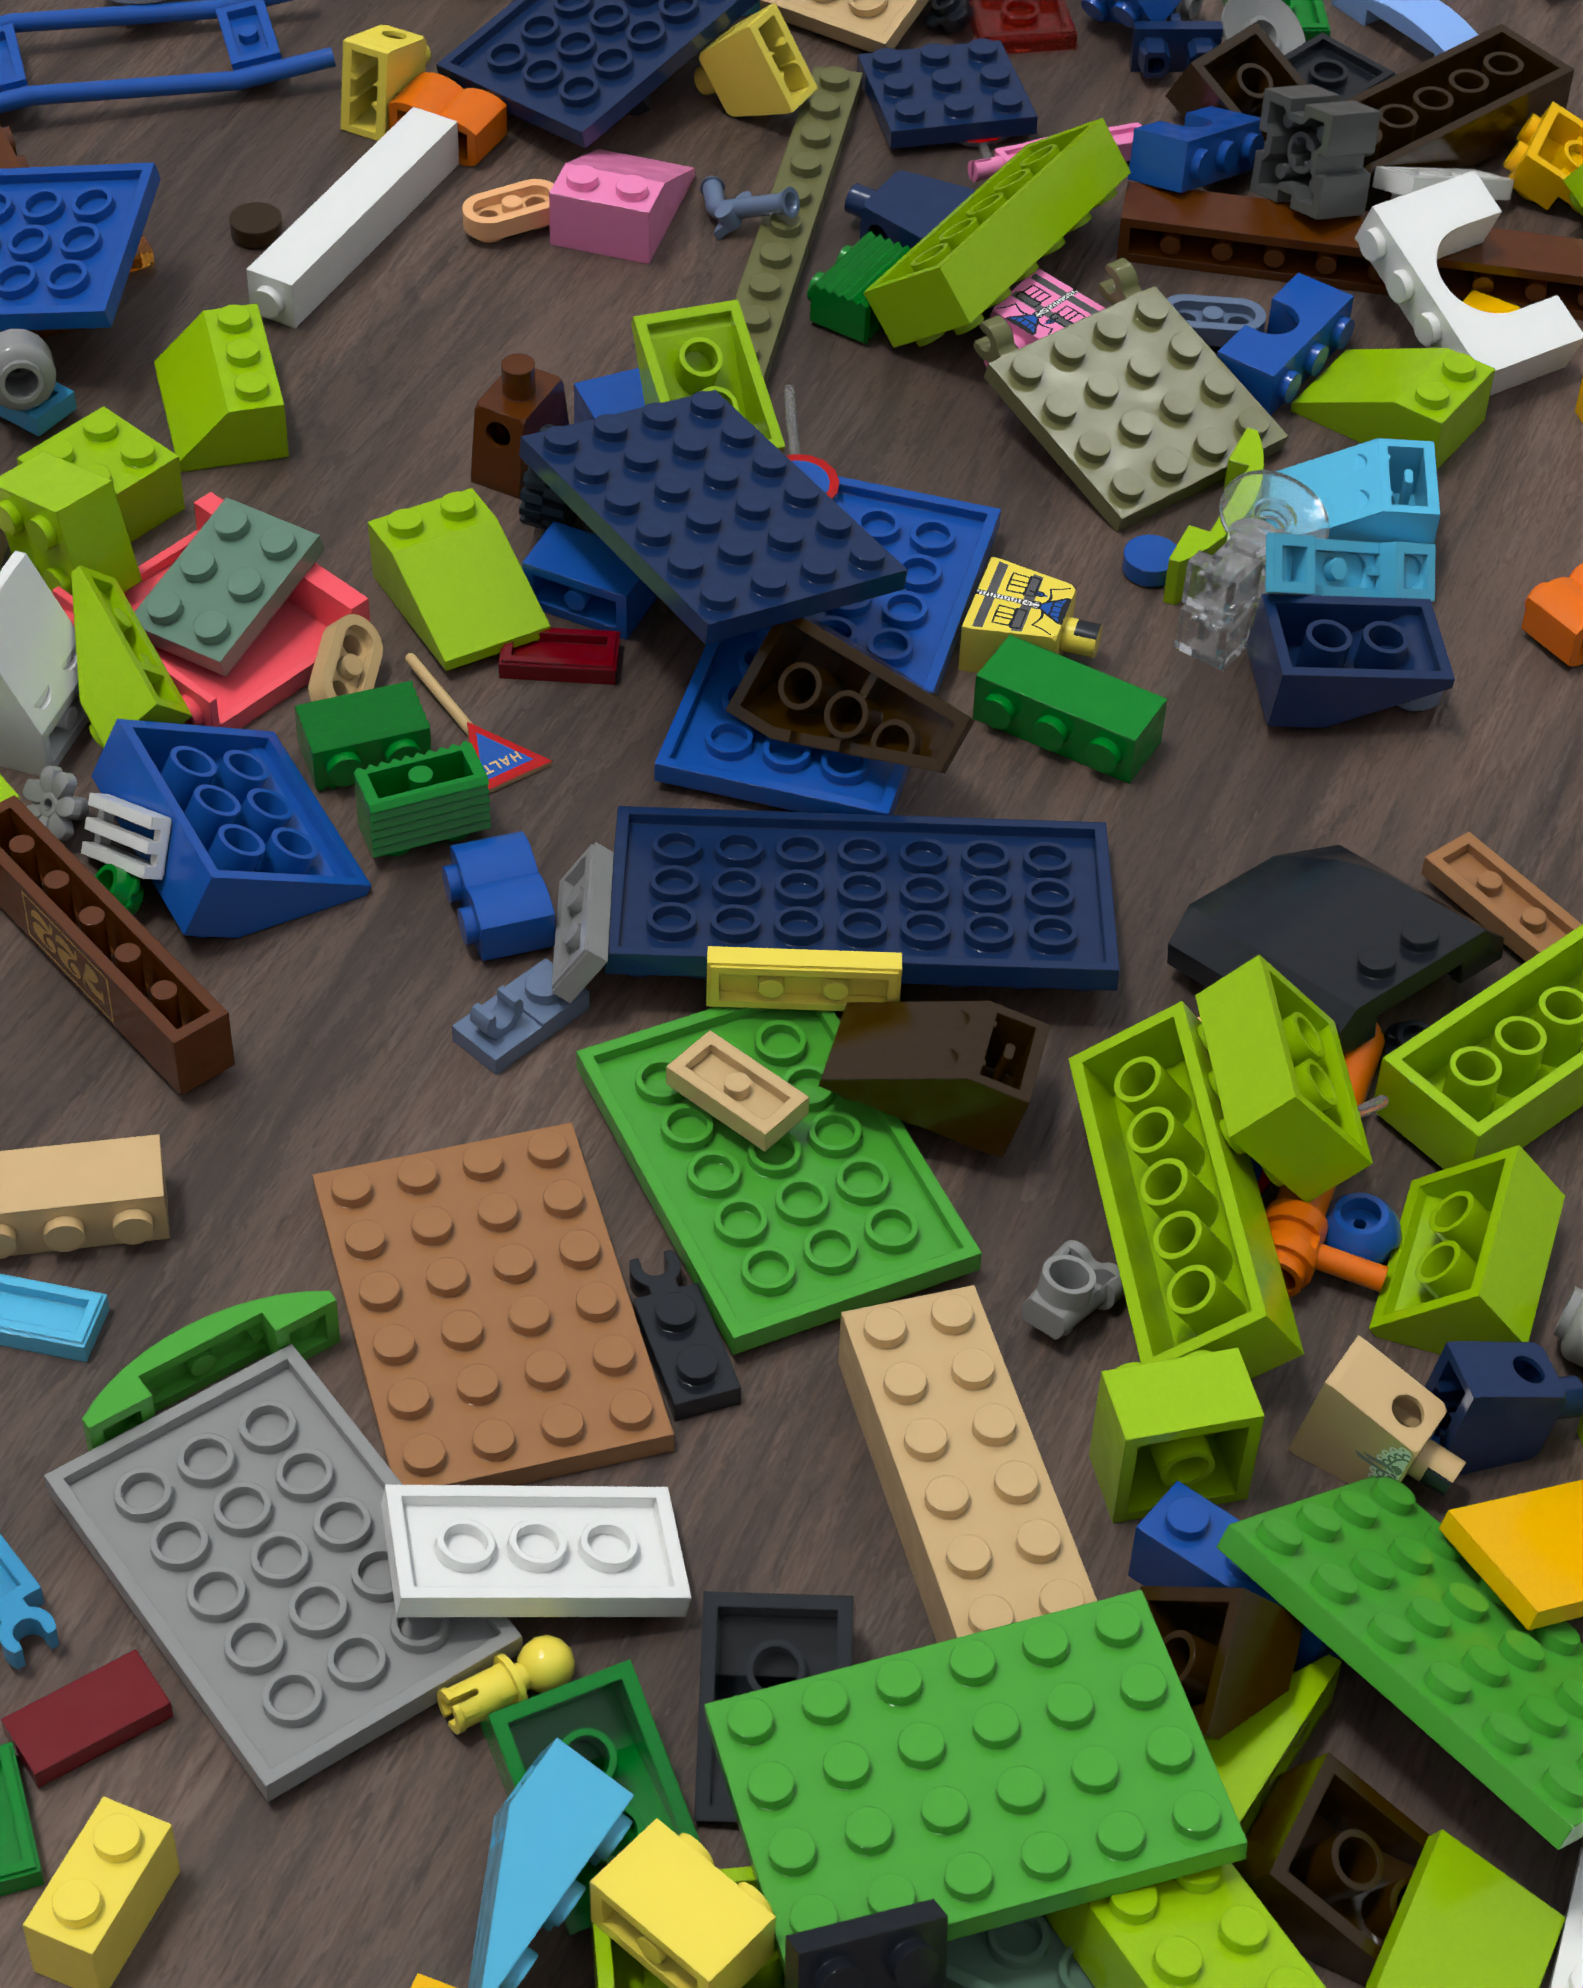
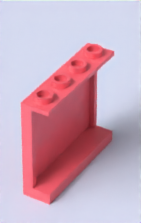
M210 492L195 501L194 509L197 530L138 566L142 582L123 592L134 612L224 501L223 499ZM315 562L227 676H223L154 646L192 714L183 724L241 729L308 685L321 638L326 627L348 614L360 615L370 622L369 598ZM58 586L52 590V593L74 625L73 596Z

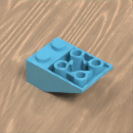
M1377 438L1263 475L1258 500L1260 556H1266V533L1312 535L1320 539L1378 543L1398 541L1434 544L1440 519L1434 442Z
M556 1738L537 1756L494 1816L468 1988H517L539 1956L538 1953L528 1947L529 1943L541 1927L549 1932L554 1925L557 1928L561 1925L586 1889L575 1878L587 1861L594 1867L601 1859L605 1861L633 1823L622 1812L634 1795L559 1738Z

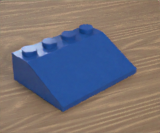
M128 719L116 720L91 777L101 794H110L171 818L172 825L164 876L162 880H151L184 936L239 938L368 894L372 885L274 731ZM115 816L120 827L153 840L155 830ZM134 849L137 856L150 861L151 854H145Z

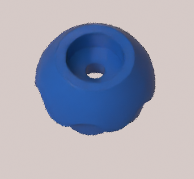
M1358 1192L1342 1195L1330 1203L1325 1217L1329 1227L1324 1241L1325 1245L1379 1264L1386 1262L1393 1249L1400 1246L1402 1233L1399 1218L1391 1206L1381 1198L1368 1193Z

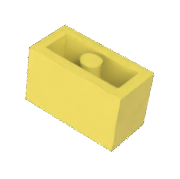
M103 1796L22 1925L34 1972L72 1988H110L180 1873L172 1824Z
M658 1818L590 1881L591 1922L669 1988H742L774 1956L776 1916L773 1914L767 1899L755 1887L746 1882L736 1884L714 1866L711 1855L697 1839L686 1833H681L678 1836Z

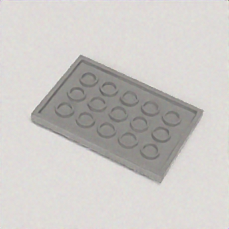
M293 1344L280 1349L44 1475L47 1493L268 1802L438 1702V1690L444 1687L448 1688L493 1666V1658L501 1653L507 1655L510 1659L516 1657L523 1647L522 1635L507 1617H396L381 1501L385 1485L403 1484Z

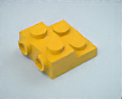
M1553 101L1541 118L1534 113L1530 116L1516 138L1518 142L1506 158L1503 167L1510 171L1508 178L1514 180L1513 188L1526 200L1534 201L1548 210L1557 197H1559L1578 212L1570 201L1569 194L1571 191L1563 180L1583 164V120Z

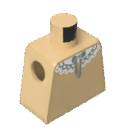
M1359 1335L1325 1381L1288 1448V1451L1348 1484L1372 1476L1378 1479L1380 1477H1389L1402 1483L1406 1476L1409 1475L1443 1498L1466 1464L1464 1460L1431 1439L1447 1413L1444 1402Z

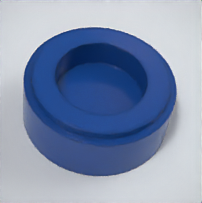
M1141 535L1131 539L1124 548L1123 573L1129 580L1140 586H1164L1166 584L1168 561L1177 545L1171 540L1158 535Z

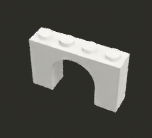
M1474 170L1372 206L1355 239L1363 256L1371 262L1386 285L1389 296L1399 305L1414 328V333L1421 344L1425 345L1426 348H1449L1456 352L1467 354L1475 360L1495 368L1490 392L1491 396L1566 367L1583 342V332L1558 295L1516 311L1489 313L1465 304L1453 295L1444 284L1438 271L1437 259L1483 243L1502 213Z

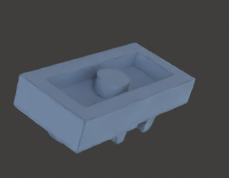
M545 958L505 987L503 985L499 987L497 995L484 1004L476 1003L472 1006L471 1012L452 1025L453 1041L497 1075L590 1009L589 991L584 988L571 1003L553 994L551 987L553 963Z

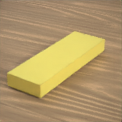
M708 946L706 1006L844 1011L847 1002H900L902 953Z

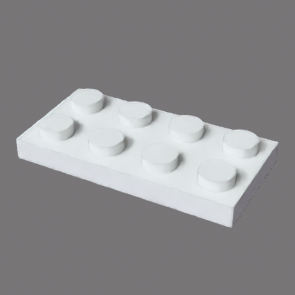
M385 1485L381 1509L396 1617H686L691 1601V1593L668 1487Z

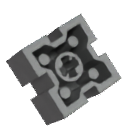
M1313 84L1265 88L1259 130L1267 133L1265 149L1256 150L1250 191L1275 202L1291 201V209L1316 220L1364 215L1371 173L1367 172L1363 167L1364 157H1370L1375 152L1381 111L1354 100L1339 102L1340 95Z

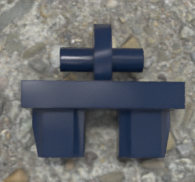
M1171 13L1167 21H1133L1132 49L1129 59L1130 72H1142L1145 78H1163L1169 72H1184L1191 62L1222 43V21H1181L1180 13Z

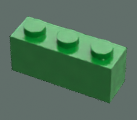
M1009 634L976 675L972 718L1130 784L1162 742L1167 698Z

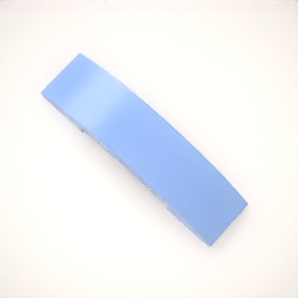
M1332 0L1331 5L1363 26L1382 19L1435 54V56L1478 36L1476 31L1461 16L1440 0Z

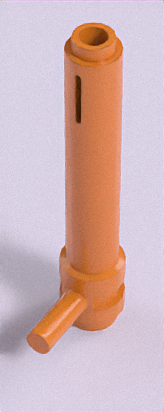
M1377 1022L1375 1037L1344 1056L1360 1115L1385 1045L1381 1027ZM1284 1185L1280 1187L1276 1200L1272 1201L1265 1208L1289 1297L1297 1295L1302 1288L1311 1282L1315 1270L1377 1292L1381 1291L1389 1267L1324 1244L1329 1229L1325 1217L1336 1186L1307 1203Z

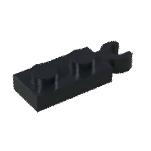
M672 1250L664 1251L665 1273L658 1276L645 1273L638 1258L630 1260L629 1284L634 1295L638 1297L633 1299L634 1314L648 1356L674 1421L741 1404L740 1383L698 1282L680 1287L681 1262L677 1254Z

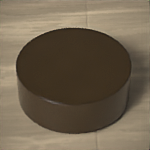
M262 202L246 203L235 208L229 216L231 237L235 243L245 248L262 249L269 247L283 234L281 212L273 205Z

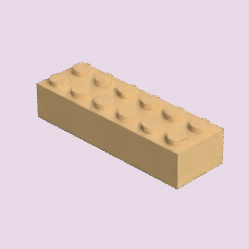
M975 1285L841 1312L838 1364L937 1643L1097 1601Z

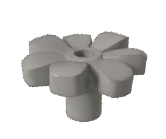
M47 766L41 771L40 780H27L23 788V796L33 802V804L26 807L59 841L65 842L74 834L71 820L84 821L89 814L90 807L86 798L73 796L78 783L72 773L62 772L61 767Z

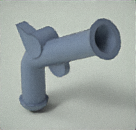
M708 176L700 184V192L704 197L707 213L719 221L713 233L718 241L729 232L738 229L742 224V219L784 214L794 218L799 212V195L790 186L780 193L753 196L751 192L745 191L734 199L725 200V185L718 176Z

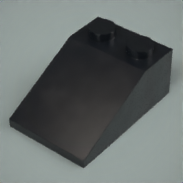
M704 1591L695 1822L737 1823L706 1723L704 1704L854 1665L856 1605L853 1596Z

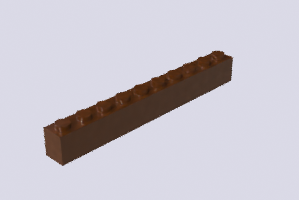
M1128 181L1121 215L1116 260L1123 257L1133 263L1280 282H1289L1299 272L1337 289L1389 296L1386 285L1371 262L1363 256L1355 239L1369 212L1365 211L1364 215L1316 220L1291 209V202L1288 201L1275 202L1264 198L1194 189L1178 193L1139 182ZM1492 228L1483 243L1437 259V267L1441 279L1452 294L1462 302L1472 290L1521 308L1558 295L1573 319L1583 321V239Z

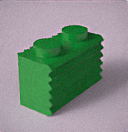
M872 231L866 233L854 246H844L837 257L836 263L826 273L817 272L809 284L807 299L810 301V321L867 344L869 338L872 339L874 333L878 334L882 326L863 292L911 249L908 245L902 247L899 242L893 244L890 238L884 240L881 234L875 236Z
M412 680L294 706L297 741L315 789L321 792L327 786L334 789L336 786L343 787L354 784V772L358 767L366 770L369 764L378 767L381 761L390 764L393 758L401 761L404 756L413 758L416 753L425 755L428 750H431L429 721L426 718L425 712H423L422 704H420L419 696L416 694Z
M463 741L460 746L452 744L449 749L440 747L437 752L428 750L425 755L416 753L413 758L404 756L401 761L393 758L390 764L381 761L378 767L369 764L366 770L358 767L354 772L358 827L372 858L383 855H402L411 848L442 840L457 841L465 838L469 833L491 828L489 813L491 810L488 795L490 793L488 788L489 780L472 743Z

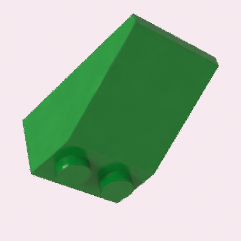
M631 1659L492 1712L480 1722L507 1797L512 1793L537 1756L556 1738H559L634 1795L622 1812L633 1821L622 1840L605 1861L601 1859L595 1867L587 1861L575 1878L586 1889L563 1921L568 1936L590 1928L589 1881L656 1818L678 1836L681 1833H686L700 1842Z

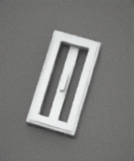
M89 793L88 805L97 808L98 814L97 818L86 817L84 829L95 833L94 842H82L81 853L103 863L113 864L142 879L162 880L165 872L172 825L171 818L110 794ZM114 816L155 830L153 840L114 825ZM111 840L145 854H151L150 861L110 845Z

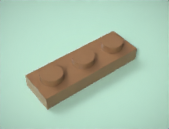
M1469 831L1424 858L1421 874L1480 924L1504 937V944L1526 962L1582 925Z

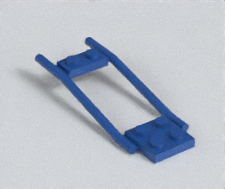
M200 0L10 13L0 16V114L37 105L239 91L336 67L331 47L282 59L266 7L293 0ZM218 19L233 71L29 86L16 33Z

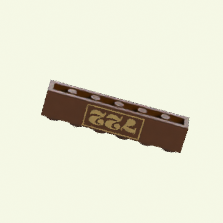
M15 795L0 802V907L180 1095L234 1066L235 1060L229 1012Z

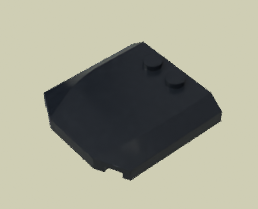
M1333 845L1275 855L1189 904L1168 943L1167 964L1203 986L1209 987L1257 955L1262 956L1335 1021L1342 1051L1345 1056L1375 1037L1377 1016L1446 973L1451 976V979L1461 984L1501 959L1504 937L1343 846Z

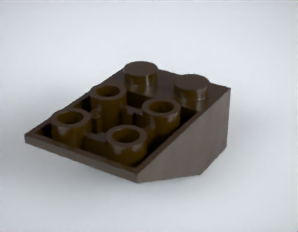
M992 1001L847 1002L818 1086L837 1093L846 1100L859 1102L897 1117L909 1125L920 1126L960 1142L967 1148L980 1150L1003 1159L1030 1104L1050 1024Z

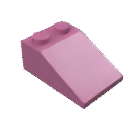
M597 149L566 163L549 192L550 244L649 264L695 178V168Z

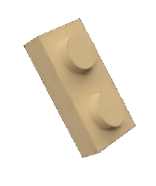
M711 1030L666 1066V1084L764 1152L808 1115L809 1097Z

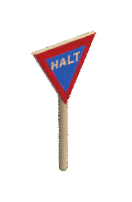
M408 653L405 656L406 663L467 734L469 743H472L488 776L490 793L553 764V761L474 725L417 656L413 653Z

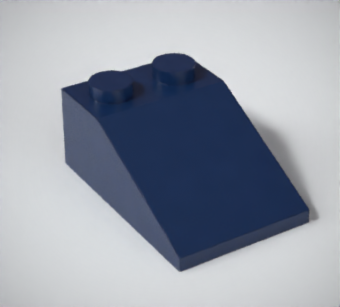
M1261 594L1246 647L1267 726L1325 728L1453 687L1455 677L1430 599Z

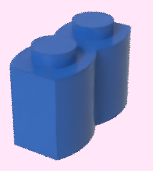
M523 831L450 846L451 865L442 866V877L448 901L450 903L459 901L462 908L457 909V916L465 945L475 944L482 961L554 946L556 931L555 912L545 882L538 872L531 846Z

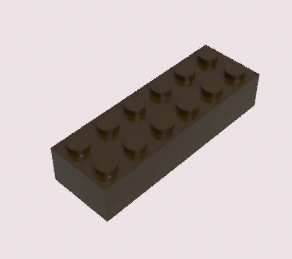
M1500 24L1345 100H1354L1381 111L1375 152L1370 157H1364L1363 167L1368 173H1371L1365 211L1369 212L1372 206L1389 201L1392 197L1391 192L1372 187L1376 166L1469 169L1516 145L1518 142L1516 138L1533 113L1541 118L1553 101L1566 109L1575 69L1505 25Z

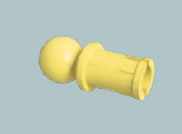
M550 1635L534 1637L522 1647L517 1656L516 1663L513 1664L507 1655L501 1653L493 1658V1666L448 1688L444 1687L438 1690L437 1701L444 1719L452 1714L455 1718L448 1722V1726L455 1734L459 1735L465 1732L467 1728L481 1722L488 1714L528 1699L527 1690L541 1694L569 1683L575 1671V1660L572 1650L560 1638Z

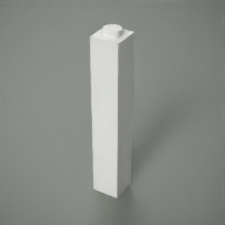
M416 107L410 109L246 269L249 304L258 303L261 317L296 329L459 165L457 121Z

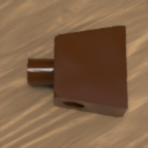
M516 353L508 355L502 360V375L476 404L471 482L520 499L521 490L525 484L523 482L524 473L528 471L529 467L519 457L521 436L537 433L545 424L567 426L569 425L563 381L557 375L536 369L535 361L532 357Z

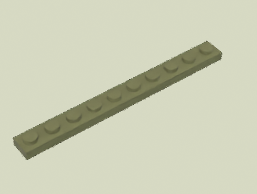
M814 66L812 76L818 89L801 104L771 194L780 193L788 186L793 187L799 195V212L794 218L784 214L763 216L735 300H739L765 384H767L862 92V72L848 71L838 66Z

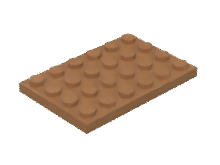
M572 1122L312 1174L317 1205L385 1462L403 1485L517 1486L674 1451L672 1426Z

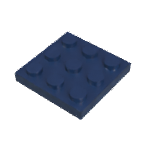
M981 38L965 44L943 45L930 43L922 48L904 50L881 48L873 53L857 54V72L863 73V87L890 149L1037 134L1038 116L1000 40L992 41Z

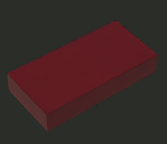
M551 628L539 632V640L513 648V642L504 644L500 651L498 668L499 678L616 685L621 646L620 631Z
M135 1649L2 1718L1 1722L4 1734L9 1742H13L15 1752L37 1788H40L173 1717L171 1702Z

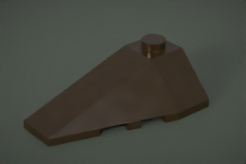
M811 616L771 626L725 710L773 740L943 774L948 770L975 722L973 718L868 650Z

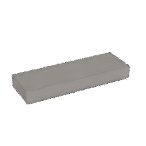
M597 842L587 848L559 881L551 987L553 994L569 1003L578 996L608 962L614 852Z

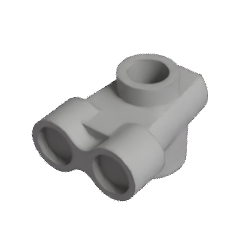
M1075 1240L1066 1241L1044 1263L1037 1287L1022 1305L1021 1313L1024 1321L1055 1340L1070 1334L1074 1326L1096 1309H1110L1124 1295L1118 1265L1110 1262L1100 1263L1093 1258L1091 1252L1084 1244Z

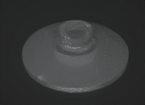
M1269 470L1243 473L1227 485L1220 499L1219 515L1226 533L1240 549L1260 561L1266 562V533L1316 536V538L1328 539L1330 524L1324 505L1311 489L1286 474Z

